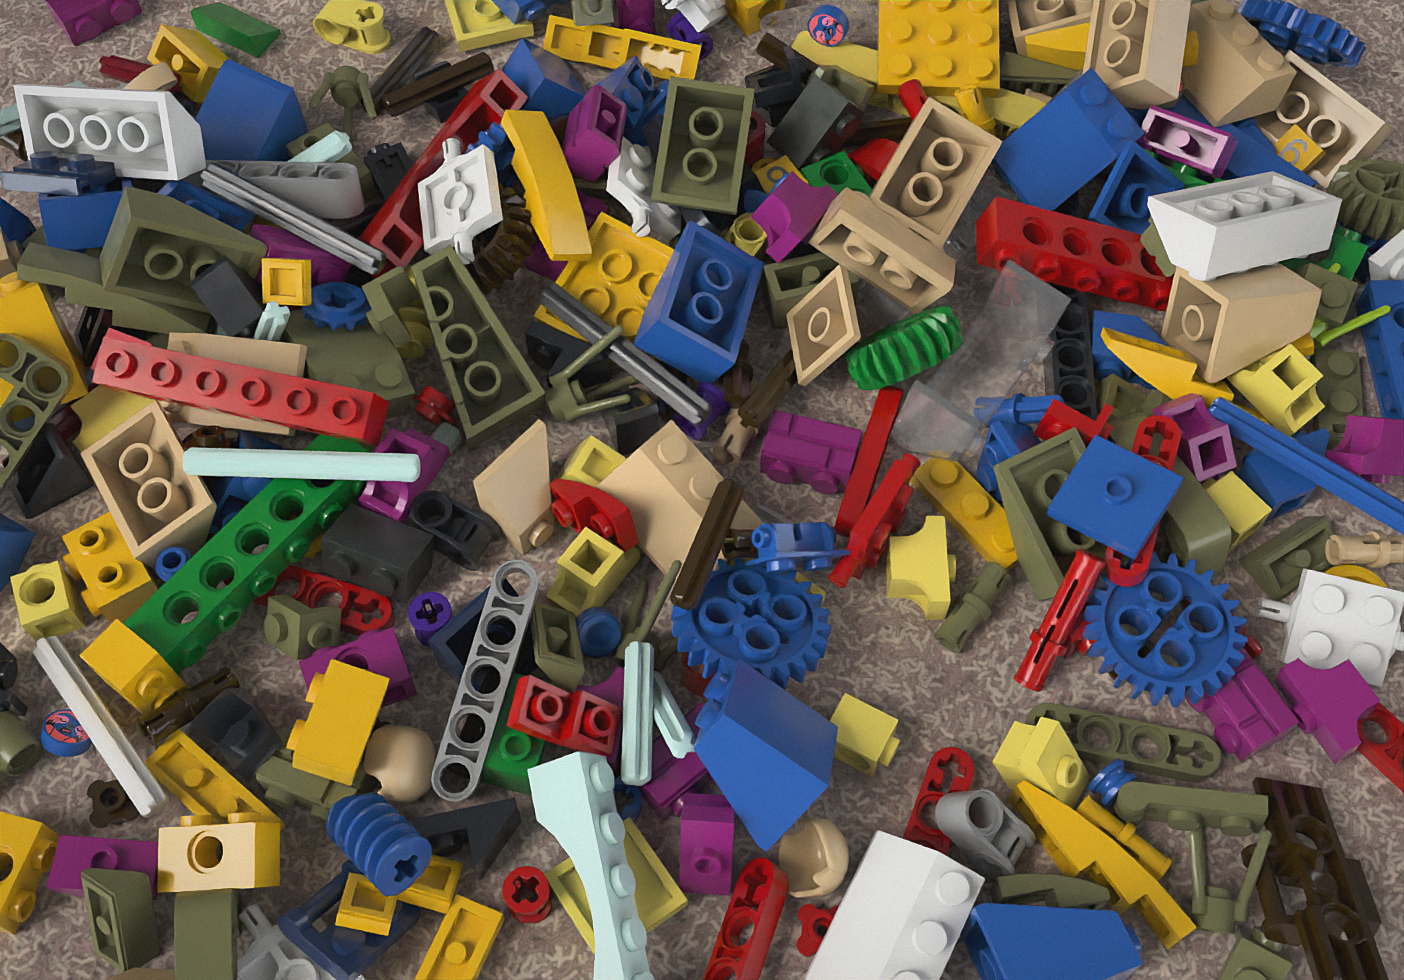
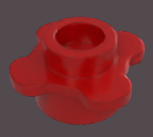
M426 385L419 396L416 394L413 396L412 400L418 403L414 409L415 412L433 425H437L442 420L450 425L455 422L449 416L455 408V404L436 389Z
M805 904L799 909L797 918L802 926L801 936L797 939L796 947L800 954L805 957H811L813 954L816 955L824 936L818 933V928L823 926L828 930L839 906H834L829 910L817 909L813 904Z

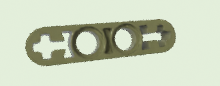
M1055 703L1036 705L1029 712L1024 723L1036 726L1035 724L1038 723L1040 717H1047L1059 721L1066 735L1069 736L1070 732L1066 731L1071 722H1075L1077 726L1072 735V745L1081 760L1109 765L1120 758L1126 764L1124 769L1191 783H1200L1207 780L1219 767L1221 761V754L1217 744L1210 737L1201 733ZM1090 726L1101 728L1109 738L1108 747L1104 749L1090 747L1083 738V730ZM1137 737L1150 738L1158 747L1157 758L1151 760L1138 756L1133 749V739ZM1170 742L1175 744L1172 753H1176L1171 764L1166 762L1171 750ZM1192 748L1198 749L1199 757L1207 761H1204L1199 768L1193 767L1191 758L1182 755H1187Z

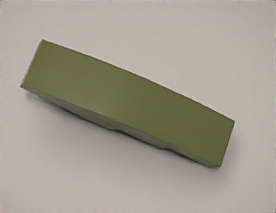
M30 242L17 263V280L65 287V303L113 310V326L170 334V332L207 334L213 315L207 312L104 291L99 259L79 252Z

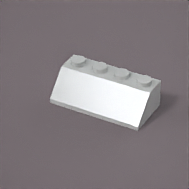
M37 84L14 85L28 160H30V154L41 151L57 152V156L60 158L90 154L94 155L95 161L114 162L116 176L177 181L206 168L200 125L169 91Z
M1271 171L1149 196L1147 206L1171 263L1189 271L1188 275L1196 280L1213 281L1217 276L1229 273H1245L1250 268L1262 265L1274 266L1279 261L1291 258H1306L1308 254L1328 250L1342 199Z
M877 830L803 980H939L985 878L936 850Z

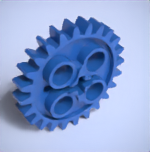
M1243 0L1238 9V12L1250 25L1258 30L1259 34L1272 47L1285 50L1286 52L1289 49L1296 55L1316 64L1325 65L1328 62L1335 67L1340 65L1345 68H1349V66L1355 68L1366 49L1365 43L1359 41V37L1351 35V31L1343 29L1338 22L1322 15L1309 14L1306 9H1300L1283 0Z
M1153 552L1148 573L1145 579L1138 585L1131 587L1119 586L1112 583L1106 574H1102L1096 584L1098 589L1092 588L1086 600L1091 606L1086 607L1082 619L1091 624L1086 626L1082 636L1085 639L1097 640L1092 644L1088 655L1089 657H1104L1105 660L1098 671L1100 674H1104L1114 670L1118 674L1113 685L1116 689L1123 686L1126 682L1132 684V699L1136 700L1142 691L1145 690L1150 692V700L1153 706H1157L1163 695H1168L1173 708L1180 705L1184 695L1193 704H1197L1204 696V691L1210 696H1214L1222 686L1220 682L1227 684L1235 674L1232 668H1237L1244 659V656L1239 651L1248 642V638L1237 632L1243 628L1247 621L1246 618L1231 615L1237 609L1240 602L1233 599L1224 600L1222 596L1229 587L1227 583L1219 584L1215 587L1209 583L1214 573L1213 570L1209 569L1202 575L1196 574V560L1191 559L1183 568L1178 566L1175 553H1171L1164 564L1160 563L1157 554ZM1129 559L1126 567L1121 564L1120 568L1130 570L1133 559ZM1149 591L1162 594L1167 602H1160L1154 599ZM1182 599H1187L1190 605L1180 614L1174 625L1164 633L1152 651L1145 658H1140L1137 652L1145 646L1154 631L1161 627ZM1190 621L1202 624L1206 628L1207 633L1195 630ZM1120 624H1129L1138 631L1139 635L1134 636L1126 633ZM1161 654L1174 657L1180 667H1172L1166 664Z
M720 558L717 559L715 571L712 570L698 606L687 611L673 605L671 617L673 621L672 636L679 637L678 652H689L688 665L690 667L701 663L705 665L703 671V678L705 679L713 676L720 670L727 674L740 659L786 690L789 677L799 683L803 682L806 670L815 672L819 658H824L831 631V625L827 624L830 612L829 609L820 608L823 599L822 594L809 595L812 585L810 580L798 584L795 582L796 570L789 571L784 575L781 573L769 574L767 569L762 566L746 567L742 558H736L734 566L730 567Z

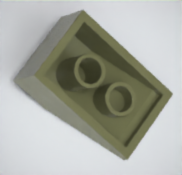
M670 76L651 202L736 215L755 89Z
M125 186L99 257L104 291L210 313L192 288L191 281L224 255L255 280L262 264V258L265 257L268 248L265 243L172 197Z
M303 309L290 311V317L281 337L284 343L307 346L303 378L374 392L389 401L385 419L404 414L415 395V391L400 354L385 333L378 336L369 320L367 325H354L352 331L344 327L337 328L335 331L329 326L319 328L315 326L314 321L304 318Z
M1076 427L993 466L1016 555L1038 601L1055 597L1076 556L1077 549L1086 550L1103 560L1105 558L1106 545L1047 516L1048 506L1086 450ZM1123 555L1120 561L1121 564L1129 561L1130 557ZM1103 567V569H1102V571L1100 572L1099 575L1105 573V572H1104V567Z

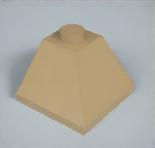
M841 264L786 314L799 385L806 386L861 338L847 267Z
M540 419L473 480L481 512L498 523L502 530L500 537L522 555H525L533 546H542L552 535L555 525V515L551 508V504L555 502L549 484L554 480V468L546 424Z

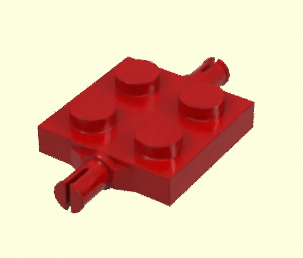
M906 453L901 461L895 459L851 530L847 548L843 549L849 550L850 554L842 556L832 573L829 574L828 579L834 585L845 588L851 576L860 580L867 567L875 570L887 549V545L884 542L889 533H898L909 511L906 509V506L914 492V488L909 485V481L921 464L920 460L914 455Z

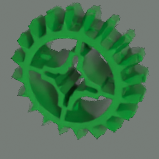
M949 306L928 308L907 318H902L881 330L875 331L872 335L863 338L862 341L855 343L845 354L848 364L847 369L852 380L856 381L859 389L872 391L887 385H893L915 374L922 373V371L930 367L936 366L940 361L948 359L950 355L956 353L965 342L962 326Z

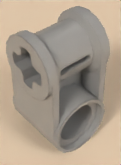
M974 789L945 794L939 799L935 808V819L941 832L949 837L971 859L974 866L981 873L992 880L1000 876L1014 875L1016 873L1014 865L1024 849L1031 848L1036 839L1032 829L1022 820L1018 819L999 800L996 794L987 789Z

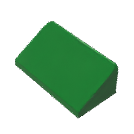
M221 2L196 7L191 10V15L198 31L256 58L281 34L280 29Z

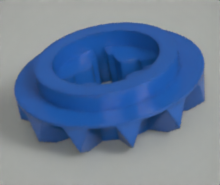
M327 282L312 287V304L302 306L305 319L314 321L316 327L329 326L333 331L343 327L352 331L354 325H367L368 318L366 312L372 310L363 289L345 282Z

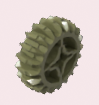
M1362 157L1360 161L1356 159L1349 160L1347 164L1339 166L1333 179L1330 180L1326 193L1342 199L1336 222L1344 223V228L1353 229L1362 236L1373 237L1375 241L1385 239L1389 242L1404 229V164L1399 163L1397 159L1395 161H1386L1382 157H1378L1377 160Z

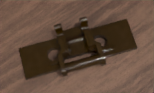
M1255 777L1252 782L1255 794L1268 796V817L1264 824L1266 830H1269L1272 834L1255 885L1265 917L1261 924L1265 938L1299 947L1302 944L1313 980H1389L1374 939L1382 921L1360 860L1345 857L1322 789ZM1296 833L1310 838L1316 845L1317 850L1303 844L1297 838ZM1257 843L1248 845L1241 851L1243 865L1247 869ZM1275 876H1277L1279 884L1304 890L1307 899V907L1304 910L1298 909L1294 915H1287ZM1343 932H1345L1348 940L1340 939Z

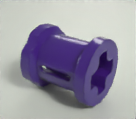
M681 12L670 19L667 24V32L670 38L696 45L702 43L699 60L709 56L713 50V40L707 33H703V31L698 33Z
M707 382L701 383L696 388V393L707 400L712 406L710 416L706 421L696 426L677 411L672 415L679 429L696 441H701L707 434V428L719 415H726L731 408L730 402L724 400L722 391Z
M437 592L420 594L410 603L408 609L409 621L415 629L420 644L430 648L428 640L454 618L448 599ZM430 604L431 610L427 611L425 606ZM437 617L438 622L429 624V619Z

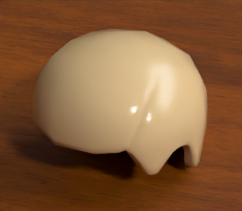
M385 725L375 730L366 746L364 771L381 782L382 788L378 790L377 794L399 804H409L426 795L432 786V770L437 758L435 745L428 734L419 728Z
M819 817L800 818L798 821L799 824L803 825L802 827L794 831L785 832L782 835L778 866L789 877L788 894L799 898L827 896L841 885L848 871L849 852L847 840L833 821Z

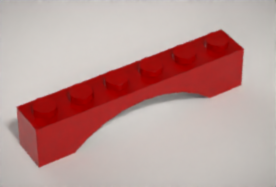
M500 68L472 86L359 237V239L386 253L387 263L385 268L378 275L368 273L374 279L398 266L405 269L423 244L418 183L433 175L443 165L445 159L442 143L444 141L447 142V139L450 138L459 140L461 155H465L469 144H476L479 141V133L481 131L485 133V131L490 130L493 122H496L498 125L501 124L505 109L519 110L528 97Z

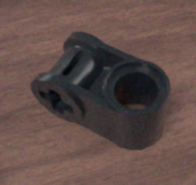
M436 490L420 493L413 499L410 506L414 528L434 535L433 550L470 571H476L480 567V557L492 540L496 541L502 535L501 527L491 517L483 512L471 509ZM431 516L443 517L435 523L424 522Z

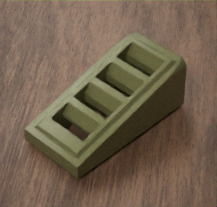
M1006 51L1000 67V88L1022 95L1029 88L1031 91L1054 98L1080 77L1083 72Z

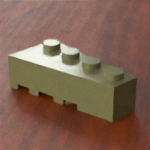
M451 244L413 265L412 270L415 283L469 450L545 406L546 393Z

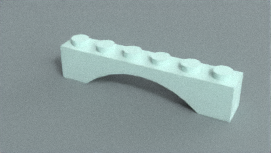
M578 751L528 769L536 819L555 836L571 857L585 887L592 912L595 937L593 980H655L650 973L645 950L647 943L646 930L639 919L634 897L636 890L635 876L627 863L623 843L625 827L617 813L613 794L615 785L614 774L607 763L606 756Z

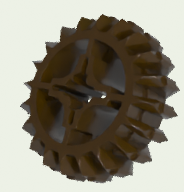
M501 183L498 184L503 220L473 237L472 247L475 259L473 262L470 261L469 264H463L484 295H488L492 288L500 291L506 280L513 281L514 273L519 268L525 269L523 263L526 258L534 255L531 247L539 240L530 222L531 212L525 209L526 199L523 198L524 195L518 190H513L511 187H505Z

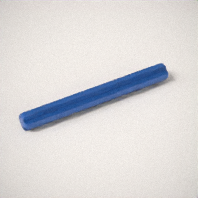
M1217 397L1208 409L1209 413L1216 420L1227 423L1231 435L1404 535L1403 501L1225 398Z

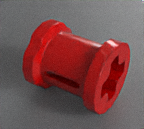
M531 866L518 867L509 873L504 880L502 893L512 917L522 924H537L546 919L552 911L553 894L544 873ZM524 888L531 893L536 891L538 899L533 903L527 899L521 900L519 892Z

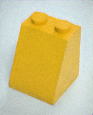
M17 272L2 277L0 279V333H16L70 366L74 382L61 404L89 394L83 359L45 284L17 280ZM4 340L0 342V363L11 367L18 360V350L12 342ZM44 366L37 374V381L44 390L54 392L60 387L61 376L55 368ZM0 378V408L15 387ZM17 405L12 411V420L15 423L35 414L29 407Z

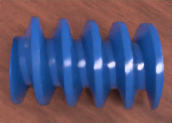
M372 792L360 796H346L334 803L328 813L325 826L329 838L384 896H395L406 891L429 865L432 856L431 844L382 795Z

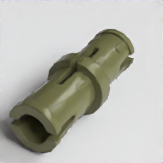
M986 562L967 591L959 593L954 600L956 606L934 634V638L940 640L939 644L951 652L959 653L979 623L987 621L992 614L990 608L994 601L1012 580L1010 574H1006L1007 571L994 562Z

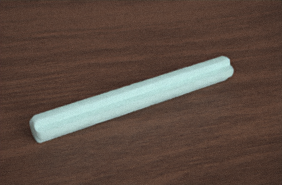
M191 447L183 453L182 458L183 470L186 474L201 476L414 482L419 478L421 469L418 455L402 453Z

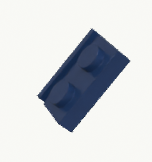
M54 151L32 153L29 155V161L14 166L13 171L0 172L3 190L81 196L83 195L82 190L91 191L117 179L114 162L95 161L94 155L90 154L60 158L57 156V152Z

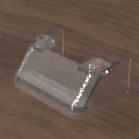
M1008 260L982 313L964 335L965 342L962 347L943 362L927 385L916 380L911 386L887 442L906 453L957 463L963 456L971 460L986 439L981 434V431L1033 361L1041 365L1052 350L1055 342L1050 340L1049 337L1070 303L1071 298L1013 261Z

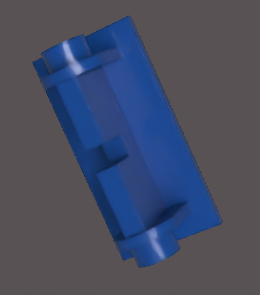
M808 522L794 525L792 523H763L752 532L751 537L753 545L758 550L759 558L747 561L746 567L766 566L767 573L772 574L792 571L796 569L795 564H803L805 572L831 568V559L849 555L850 552L849 550H835L834 543L837 539V533L835 528L827 522Z

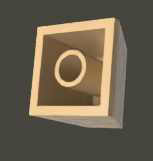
M1279 262L1274 266L1262 265L1250 268L1245 273H1229L1217 276L1213 281L1196 280L1188 275L1189 271L1176 266L1160 338L1170 347L1189 352L1198 364L1195 373L1208 383L1218 382L1311 332L1322 290Z

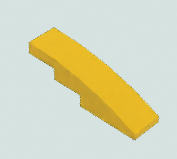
M549 15L543 49L567 61L610 70H616L630 58L637 56L642 66L650 71L654 79L669 81L670 76L695 79L701 45L601 24L575 26L574 21L571 19Z
M1090 22L1025 36L1027 57L1083 71ZM1196 30L1187 32L1182 67L1197 65L1199 42Z
M505 109L501 125L515 148L511 165L526 190L523 198L526 199L525 209L531 212L530 222L551 261H590L593 253L572 174L544 112Z
M1103 327L1100 336L1107 348L1139 377L1174 400L1189 393L1201 395L1207 410L1217 397H1223L1230 402L1232 401L1234 393L1224 381L1208 383L1195 373L1198 364L1189 352ZM1231 402L1270 424L1257 409Z
M1023 780L1015 786L1008 801L1022 820L1035 833L1036 839L1064 876L1080 878L1087 874L1093 883L1108 888L1111 898L1108 904L1114 911L1118 912L1119 916L1135 906L1167 950L1182 941L1197 928L1161 884L1116 841L1071 807L1029 782Z

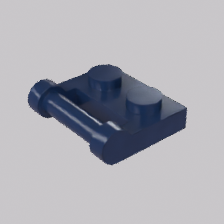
M348 859L341 866L342 872L299 908L290 907L278 918V926L283 935L336 980H355L418 922L421 914V909L418 906L397 899L388 936L335 925L336 920L320 933L312 924L342 899L349 872L364 875Z

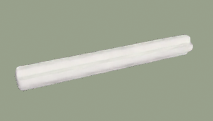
M56 636L47 639L44 637L40 638L36 642L37 647L33 650L34 656L139 813L146 818L163 813L165 806L169 802V797L65 645Z

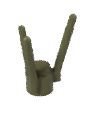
M344 65L334 70V73L326 72L324 74L323 83L313 95L308 106L311 109H315L330 89L331 96L335 102L344 107L343 132L348 134L350 137L349 142L351 143L353 106L363 98L369 118L374 120L377 114L368 86V74L361 73L355 67Z
M617 325L562 372L549 377L552 387L544 390L546 393L545 399L558 422L565 419L569 422L581 415L616 407L631 401V396L625 394L589 403L591 400L636 383L638 380L631 375L587 392L584 391L578 379L573 382L568 380L618 337L624 330L623 326Z
M675 560L672 563L641 627L635 629L648 586L646 579L639 581L622 632V639L614 650L616 652L614 661L620 667H625V649L633 641L652 644L654 648V671L657 672L662 671L669 657L677 650L679 637H674L660 650L661 639L652 633L651 629L682 566L680 560Z
M1199 826L1198 829L1191 830L1188 834L1193 892L1191 921L1197 927L1195 930L1235 934V921L1248 922L1249 902L1272 834L1269 830L1261 832L1237 901L1231 900L1232 890L1207 886L1203 827Z

